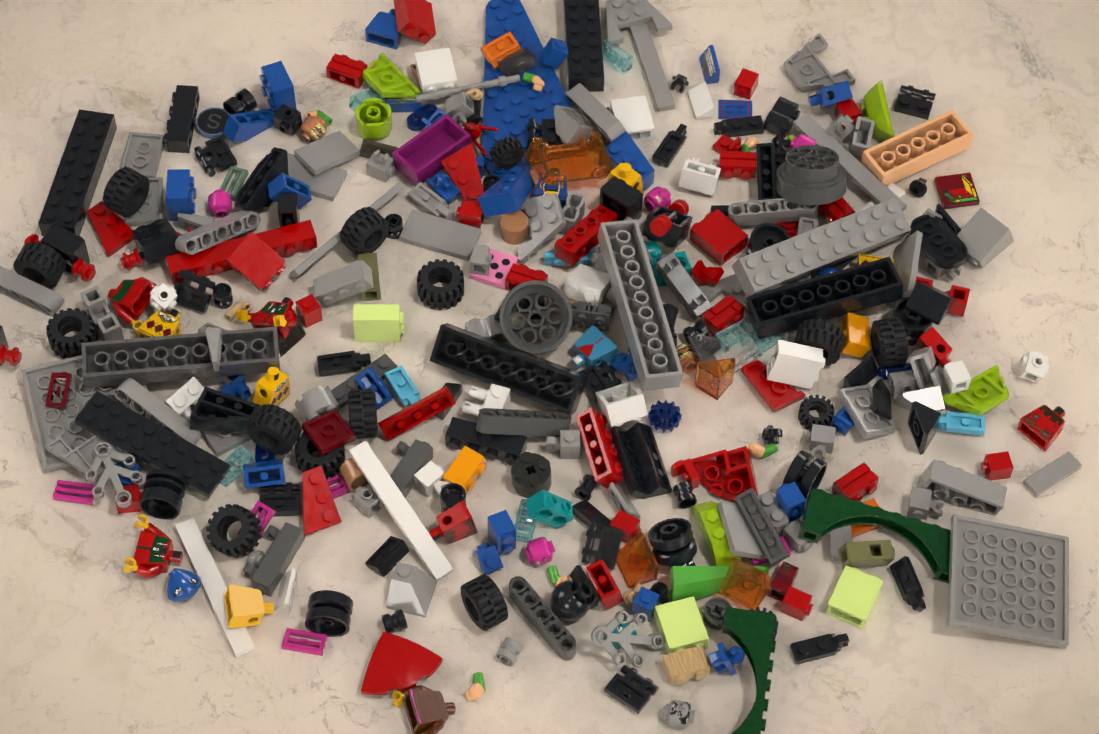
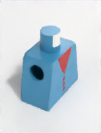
M592 325L575 342V357L570 362L575 369H578L583 364L587 368L592 365L599 368L602 362L606 361L609 363L615 358L618 347L598 328Z

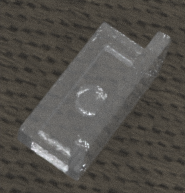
M749 337L722 354L720 359L725 370L730 375H733L741 370L742 366L755 361L763 356L754 339Z

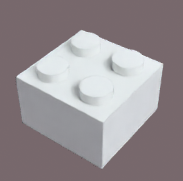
M632 381L595 392L599 411L604 414L610 426H621L624 422L636 421L648 415L643 393Z

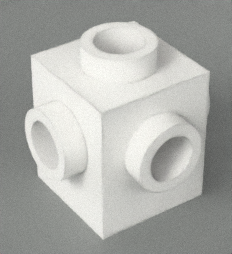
M164 283L160 287L156 285L150 292L149 303H151L150 305L156 311L166 313L167 310L171 311L177 304L176 290L170 285L166 286Z
M1030 351L1021 358L1020 366L1022 368L1019 377L1038 383L1048 372L1049 364L1047 362L1049 357L1039 351Z

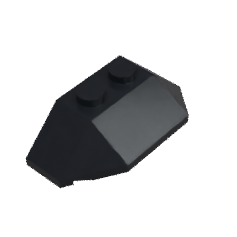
M274 147L271 153L267 154L257 164L238 193L237 202L235 203L236 208L250 211L270 206L273 200L269 197L267 184L281 173L288 175V155L285 149Z

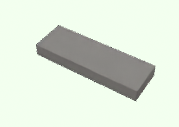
M1068 451L1024 479L1023 483L1037 497L1081 469L1082 464Z

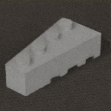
M935 459L921 474L917 486L932 490V500L943 499L951 501L952 505L957 507L968 505L970 510L994 516L1003 508L1007 487L1000 485L998 482H992L982 478L980 475H974L964 471L962 468L946 464L944 461Z

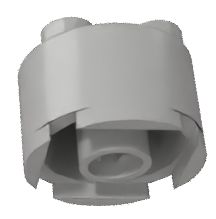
M322 386L314 387L302 394L303 399L300 402L298 399L295 402V407L304 423L333 410L340 411V406L329 386H326L325 389Z

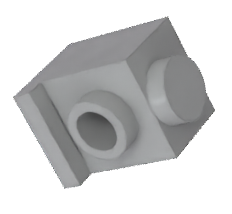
M840 113L826 131L841 144L845 137L855 128L852 124L854 120L847 114L843 116ZM840 125H845L844 131L839 130Z
M474 244L470 261V273L489 276V265L492 262L489 246Z
M912 370L889 373V390L894 400L902 393L919 389Z
M370 484L365 487L360 485L356 488L355 494H353L354 503L368 518L384 508V504Z

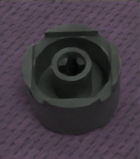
M523 452L513 462L511 467L512 484L520 496L529 498L543 489L549 491L552 483L549 460L540 454Z

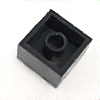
M613 176L600 189V204L617 213V221H624L627 217L633 220L637 219V221L641 218L643 194L638 189L628 185L624 180Z

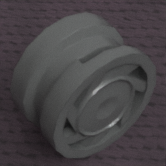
M720 597L712 598L705 604L703 621L710 629H723L726 607H732L726 599Z

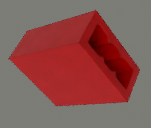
M394 0L398 32L423 44L428 43L436 35L432 3L426 0Z
M718 209L708 213L703 220L693 224L690 229V240L720 266L747 247L748 235Z
M252 232L226 260L228 265L260 292L263 288L267 290L274 282L271 279L276 274L279 276L286 268L284 266L286 261Z

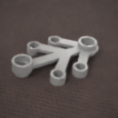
M100 442L93 450L95 460L90 469L85 473L86 480L89 483L96 482L98 480L97 471L104 462L106 468L97 485L93 487L92 494L96 499L103 498L105 495L104 488L110 478L117 493L115 495L117 505L121 508H127L132 503V497L129 491L124 490L118 475L129 478L133 484H139L143 480L142 474L137 470L126 469L135 466L136 461L133 455H125L113 451V447L109 443ZM111 459L123 462L126 468L114 465ZM127 460H133L131 463H126ZM89 475H95L93 478H89ZM134 476H140L138 479H133ZM98 490L102 491L100 494L95 493Z
M618 611L615 614V618L605 627L598 626L594 628L591 633L592 642L598 647H604L612 657V662L615 665L625 664L626 656L624 653H618L611 642H618L630 658L631 664L635 667L643 666L645 659L643 655L637 654L629 643L645 644L648 648L654 650L661 649L664 645V638L659 633H651L648 636L630 635L639 625L647 623L648 618L645 613H636L633 620L618 634L612 632L619 624L628 622L629 614L626 611ZM621 614L624 615V620H623V621H621V619H620V615H621ZM640 615L642 616V622H641V623H640L639 620H638V618H639ZM601 633L604 635L603 640L600 639ZM656 638L659 640L658 645L655 643ZM619 655L621 656L620 662L617 661ZM637 657H639L640 660L638 664L636 663Z

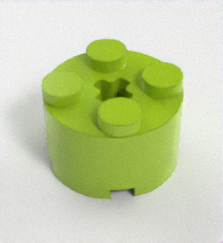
M369 98L362 101V104L359 107L357 106L355 111L357 131L365 140L387 138L392 129L390 105L382 102V99Z

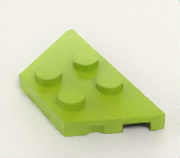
M381 53L379 59L373 61L370 67L363 71L362 78L382 98H415L416 95L421 94V91L384 53Z
M994 365L972 378L968 390L950 394V392L942 396L944 405L981 416L1008 400L1009 391L1004 385L1003 377L1000 376L998 365Z

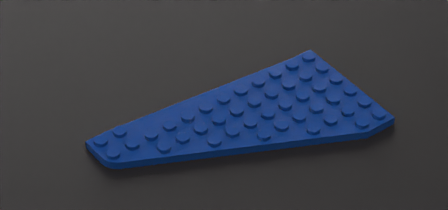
M491 0L486 6L485 45L510 31L519 43V47L524 50L523 55L496 70L493 69L492 64L486 58L484 61V81L497 79V77L504 75L505 77L518 74L520 76L519 82L510 83L504 87L495 86L484 89L483 126L498 128V131L483 130L482 147L488 153V156L482 153V157H485L484 168L489 175H496L500 179L514 167L520 166L522 168L528 166L531 171L592 147V142L588 138L579 145H566L560 140V152H542V146H536V150L533 151L529 149L527 125L530 118H535L536 123L542 125V119H555V105L573 107L567 95H565V91L554 68L542 63L541 51L544 48L520 0ZM525 72L538 75L545 84L541 92L533 89V83L523 81ZM536 133V136L542 137V133ZM510 136H513V138L517 137L525 150V156L522 157L523 160L521 162L518 161V164H514L512 168L508 167L505 170L504 168H497L490 156V148L492 146L495 147L494 143H499L500 139L504 140V137H508V139Z

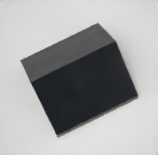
M917 282L905 309L939 325L956 301V298L925 282Z
M914 401L912 402L907 423L921 455L924 454L936 434L941 413Z

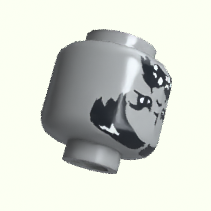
M672 700L670 704H666L664 721H667L669 727L686 729L689 722L693 723L695 710H691L689 702Z

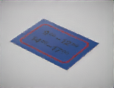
M719 100L718 119L752 116V101Z

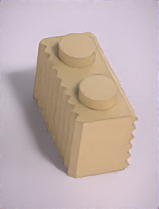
M702 645L663 655L662 664L670 685L675 683L676 685H682L693 678L700 680L710 673V664Z

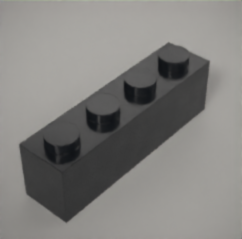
M177 85L176 92L172 94L173 106H170V120H167L168 133L164 134V144L167 145L168 152L190 153L200 101L198 86Z
M452 417L445 435L446 446L451 449L462 450L464 446H467L488 459L500 460L509 465H512L527 448V436L481 433L476 430L477 423Z

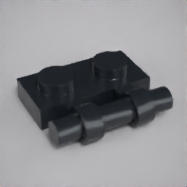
M901 85L900 92L906 93V95L898 94L894 111L928 120L933 102H929L927 99L934 100L936 94L929 92L927 89L920 90L911 85ZM914 95V96H918V97H922V98H921V99H918V98H914V97H911V96Z
M530 118L527 125L529 149L533 151L536 150V146H542V152H560V136L556 134L555 119H542V125H538L535 118ZM536 133H542V137H537Z
M222 135L206 141V148L201 149L200 146L194 148L198 161H201L203 164L202 168L209 176L216 174L215 167H219L220 171L230 168V166L237 165V160ZM211 155L213 159L208 160L207 157Z
M180 270L179 277L184 278L183 283L175 282L176 302L203 313L207 312L212 294L205 291L207 287L213 289L216 283L210 281L208 277L197 276L192 271ZM191 282L199 284L198 289L191 287Z
M606 361L600 364V370L595 365L579 371L588 375L585 388L596 405L598 402L595 392L623 384L615 376L612 366H609ZM603 377L608 378L610 382L607 383Z
M286 482V484L261 486L260 493L268 494L259 495V501L276 511L274 515L300 514V494L292 493L300 492V484ZM275 492H285V494H275Z
M591 523L589 530L586 532L587 540L585 548H582L581 553L583 556L581 562L589 563L590 557L594 556L596 557L595 562L603 559L607 568L615 570L624 530L603 526L602 533L597 532L599 524ZM595 538L600 539L598 551L592 550Z
M623 665L620 672L625 674V676L622 677L616 673L605 687L604 692L639 714L651 698V695L646 693V691L649 690L655 694L659 687L653 684V680L650 678H644L638 674V671L633 667L629 668ZM634 680L635 682L640 684V687H637L636 685L631 683V681Z

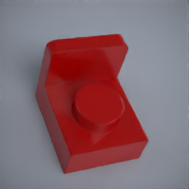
M723 134L713 144L712 150L719 154L720 151H741L742 138L737 137L733 140Z
M698 260L691 270V274L698 286L717 285L724 274V270L722 267L706 268L703 261Z
M690 458L684 461L679 460L671 466L673 478L682 475L683 481L691 482L693 489L699 487V476Z

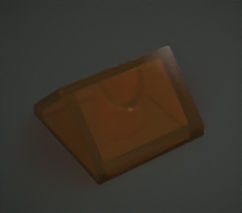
M735 358L697 362L695 387L718 400L733 383Z
M640 532L619 550L617 557L618 567L628 588H634L637 583L645 584L657 580L658 563L644 533Z
M733 557L719 594L748 609L753 608L755 611L756 607H759L770 590V576Z

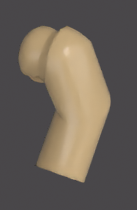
M471 88L465 92L471 99L477 101L483 96L482 91L477 88Z
M236 302L224 316L227 320L232 321L237 315L236 312L238 310H247L250 313L252 304L250 302Z
M637 583L632 590L625 591L623 594L624 602L632 604L641 586H644Z

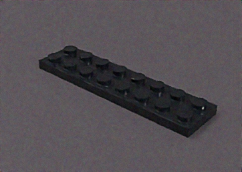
M98 391L95 392L74 420L78 426L155 469H167L179 473L187 480L189 488L207 498H210L231 467L225 461Z

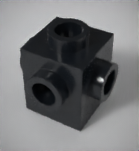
M284 104L273 115L274 128L292 136L300 129L303 123L301 112Z

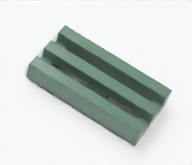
M230 166L220 189L226 190L235 171L236 174L227 191L231 195L232 201H236L238 193L248 176V170Z

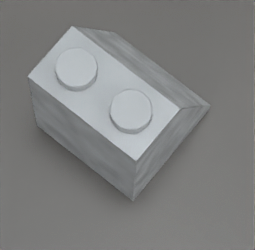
M980 208L957 234L967 247L968 261L974 266L979 265L982 268L1014 241L1010 229L983 208Z

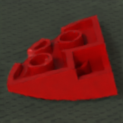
M747 446L730 451L725 449L690 459L699 476V482L714 495L737 502L736 496L753 488L757 496H759L754 468Z
M383 632L370 659L361 693L367 695H387L388 691L400 689L403 692L415 687L417 681L423 677L429 678L439 668L443 659L413 641Z

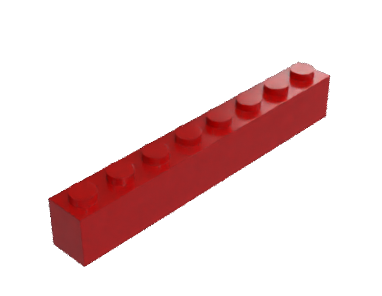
M311 220L255 234L281 257L318 248ZM247 236L221 242L192 255L182 252L166 256L173 285H175V282L183 283L184 278L179 277L180 270L192 271L200 277L233 270L226 263V260Z

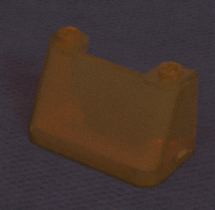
M599 131L591 132V137L586 140L580 138L577 143L549 146L548 142H543L542 137L533 138L525 153L529 165L543 182L549 185L597 178L604 179L613 168Z

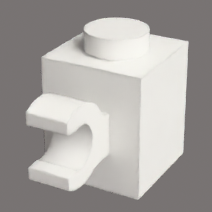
M963 361L949 362L944 365L942 378L950 394L968 390L971 377Z
M432 461L414 474V485L428 497L435 491L440 496L441 489L445 485L450 484V482L444 481V469Z

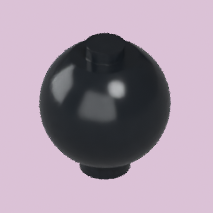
M566 580L559 583L553 589L550 597L552 612L566 621H575L585 616L591 605L592 589L586 582L580 583L575 580Z

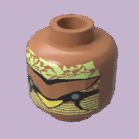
M318 115L309 116L300 126L303 132L301 136L308 142L310 140L313 142L319 140L327 132V123Z
M690 344L678 345L676 351L683 372L696 370L699 365L697 353L691 349Z

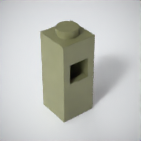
M377 253L358 254V261L363 260L372 269L374 286L365 292H361L362 301L381 300Z
M891 540L846 542L839 549L843 568L846 565L856 568L887 566L895 559V549L891 544Z

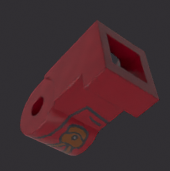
M783 562L774 580L769 585L768 596L782 602L789 587L793 586L799 568Z

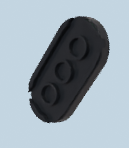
M922 215L912 221L910 236L917 230L923 233L921 250L934 265L943 269H955L966 262V245L943 219L937 216L934 218L930 217V215Z

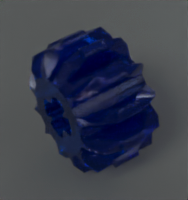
M658 400L656 405L652 404L648 413L650 425L655 426L656 431L662 429L663 433L666 429L672 432L674 427L678 428L682 416L679 406H675L674 401L668 403L667 400L664 403Z

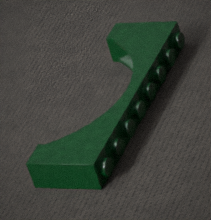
M811 489L807 497L798 538L818 543L819 539L825 534L844 526L865 524L882 527L893 531L909 541L929 564L934 574L933 579L949 584L951 530L936 524L922 522L916 518L902 516L897 512L893 513L880 507L866 505L861 501H853L841 495L830 494L822 489Z
M726 607L722 633L728 634L742 648L752 666L756 681V699L744 722L732 734H760L761 731L765 732L766 719L762 717L763 711L767 712L769 699H765V693L770 692L771 679H767L768 672H772L774 661L770 660V653L775 652L776 641L772 640L773 633L777 634L778 621H774L775 614L732 607Z

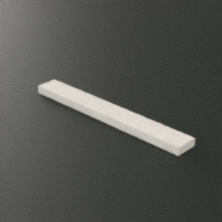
M364 441L350 449V456L433 578L438 581L453 572L452 566L368 443Z
M194 518L176 524L175 529L197 575L201 578V584L235 656L239 657L255 650L246 627L228 628L224 594L227 587Z

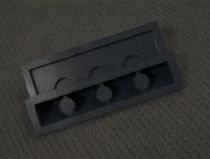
M774 143L756 144L758 200L782 198L776 190V173L778 167L785 162V155L788 151H775Z
M637 422L628 430L617 426L609 429L630 495L646 499L671 493L672 488L651 426Z

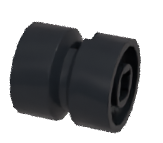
M244 88L237 92L235 97H230L224 101L223 107L230 115L253 111L257 108V102L254 96Z
M450 483L441 489V512L443 513L461 501H464L466 505V491L460 484Z

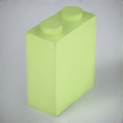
M354 304L353 325L355 342H401V334H405L404 312H400V304Z
M846 565L829 600L826 614L864 629L881 592L884 580L879 579L875 575L861 572L856 567Z
M694 596L655 606L654 618L659 632L664 638L667 654L702 645L704 650L708 648L709 637Z

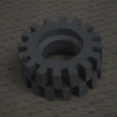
M510 136L509 139L504 137V140L500 139L499 143L495 142V147L492 146L490 148L491 151H489L496 167L499 169L504 168V170L508 167L512 168L514 164L517 165L518 161L521 162L523 160L522 157L525 156L523 146L517 137L513 138V136Z
M810 395L809 399L806 397L801 402L798 419L801 425L805 424V429L810 427L811 431L812 424L831 426L829 424L834 417L835 409L834 405L830 404L831 401L829 399L825 401V396L819 398V395H816L813 398V395ZM817 409L822 411L824 415L822 417H813L809 414V411Z

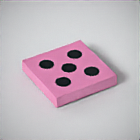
M490 249L489 254H492V262L489 265V276L471 273L470 279L505 290L506 276L512 264H518L519 258Z

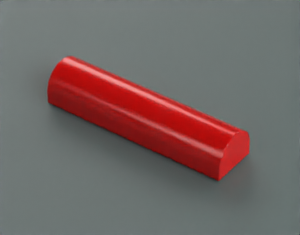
M445 386L378 422V425L386 440L389 441L456 403L449 389Z

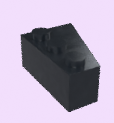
M205 387L190 415V430L247 433V426L260 405Z

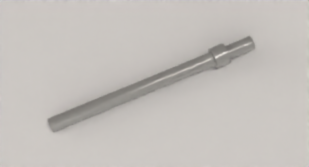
M519 74L505 77V75L499 76L497 79L416 95L415 99L417 103L456 95L463 91L466 92L471 88L504 87L507 84L519 82L520 76Z

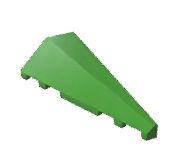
M672 566L670 568V602L693 596L695 601L714 595L768 574L769 566Z

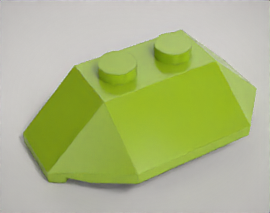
M880 80L864 95L863 103H860V111L862 114L864 113V118L875 121L872 137L882 143L893 138L895 135L883 81Z
M708 501L693 505L691 507L714 566H739L742 556L731 554L717 507L719 503Z

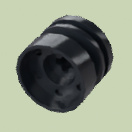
M167 469L149 471L139 500V508L154 518L165 520L177 518L182 508V499L185 497L187 480L179 473Z

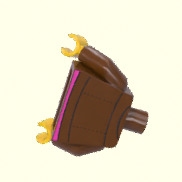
M423 685L404 690V693L398 690L392 693L393 699L399 698L392 701L394 706L400 707L404 704L412 734H437L444 727L448 715H454L456 711L453 702H444L440 691H433Z

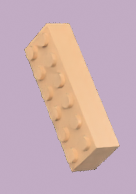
M951 110L863 151L861 163L884 185L889 186L891 183L903 180L970 148L973 133L957 114Z

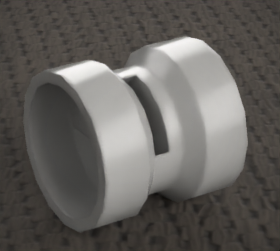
M506 637L502 643V649H499L496 653V658L504 665L513 666L516 662V655L521 653L523 646L517 640Z

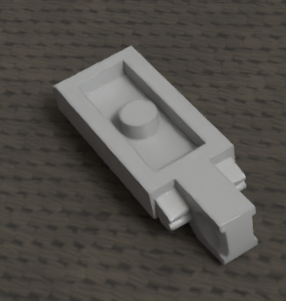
M419 182L407 193L411 200L431 215L441 216V218L448 220L453 218L452 211L448 209L449 205L446 204V200L422 182Z

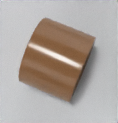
M518 210L517 212L502 215L501 237L506 243L518 245L527 239L528 217L522 211Z
M352 457L341 465L340 472L349 490L355 492L356 488L360 485L365 487L369 484Z

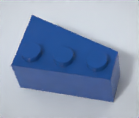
M627 131L602 150L601 165L609 171H612L620 163H629L632 169L642 176L643 192L654 184L655 170Z
M528 166L512 168L505 176L478 197L485 217L517 212L535 187Z

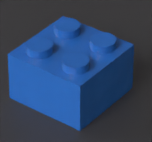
M282 61L262 66V74L259 75L263 85L261 90L264 97H268L269 108L273 109L275 113L282 104L296 109L294 85Z
M190 169L167 170L165 200L170 221H178V213L192 215L196 212L195 202L193 203V201L197 197L196 188H194L195 180L194 177H191Z

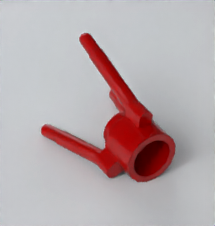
M472 122L465 123L464 129L471 135V142L485 156H488V153L476 141V138L481 135V130L498 131V128L481 124L477 125Z

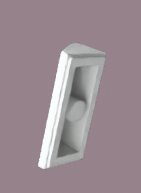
M706 82L688 90L696 119L713 117L714 106Z
M294 568L282 577L275 612L290 613L298 580L297 571Z

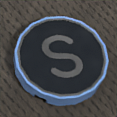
M218 107L202 111L196 119L198 132L203 137L209 139L224 135L223 129L230 114Z

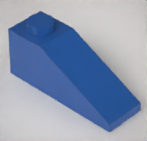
M271 109L231 114L227 119L223 133L232 143L247 141L274 126L273 115L275 113Z

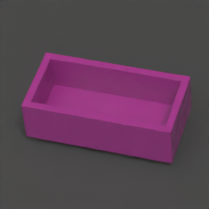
M446 114L392 152L395 167L415 186L419 182L424 183L426 179L431 178L444 168L441 164L443 159L471 143V135Z

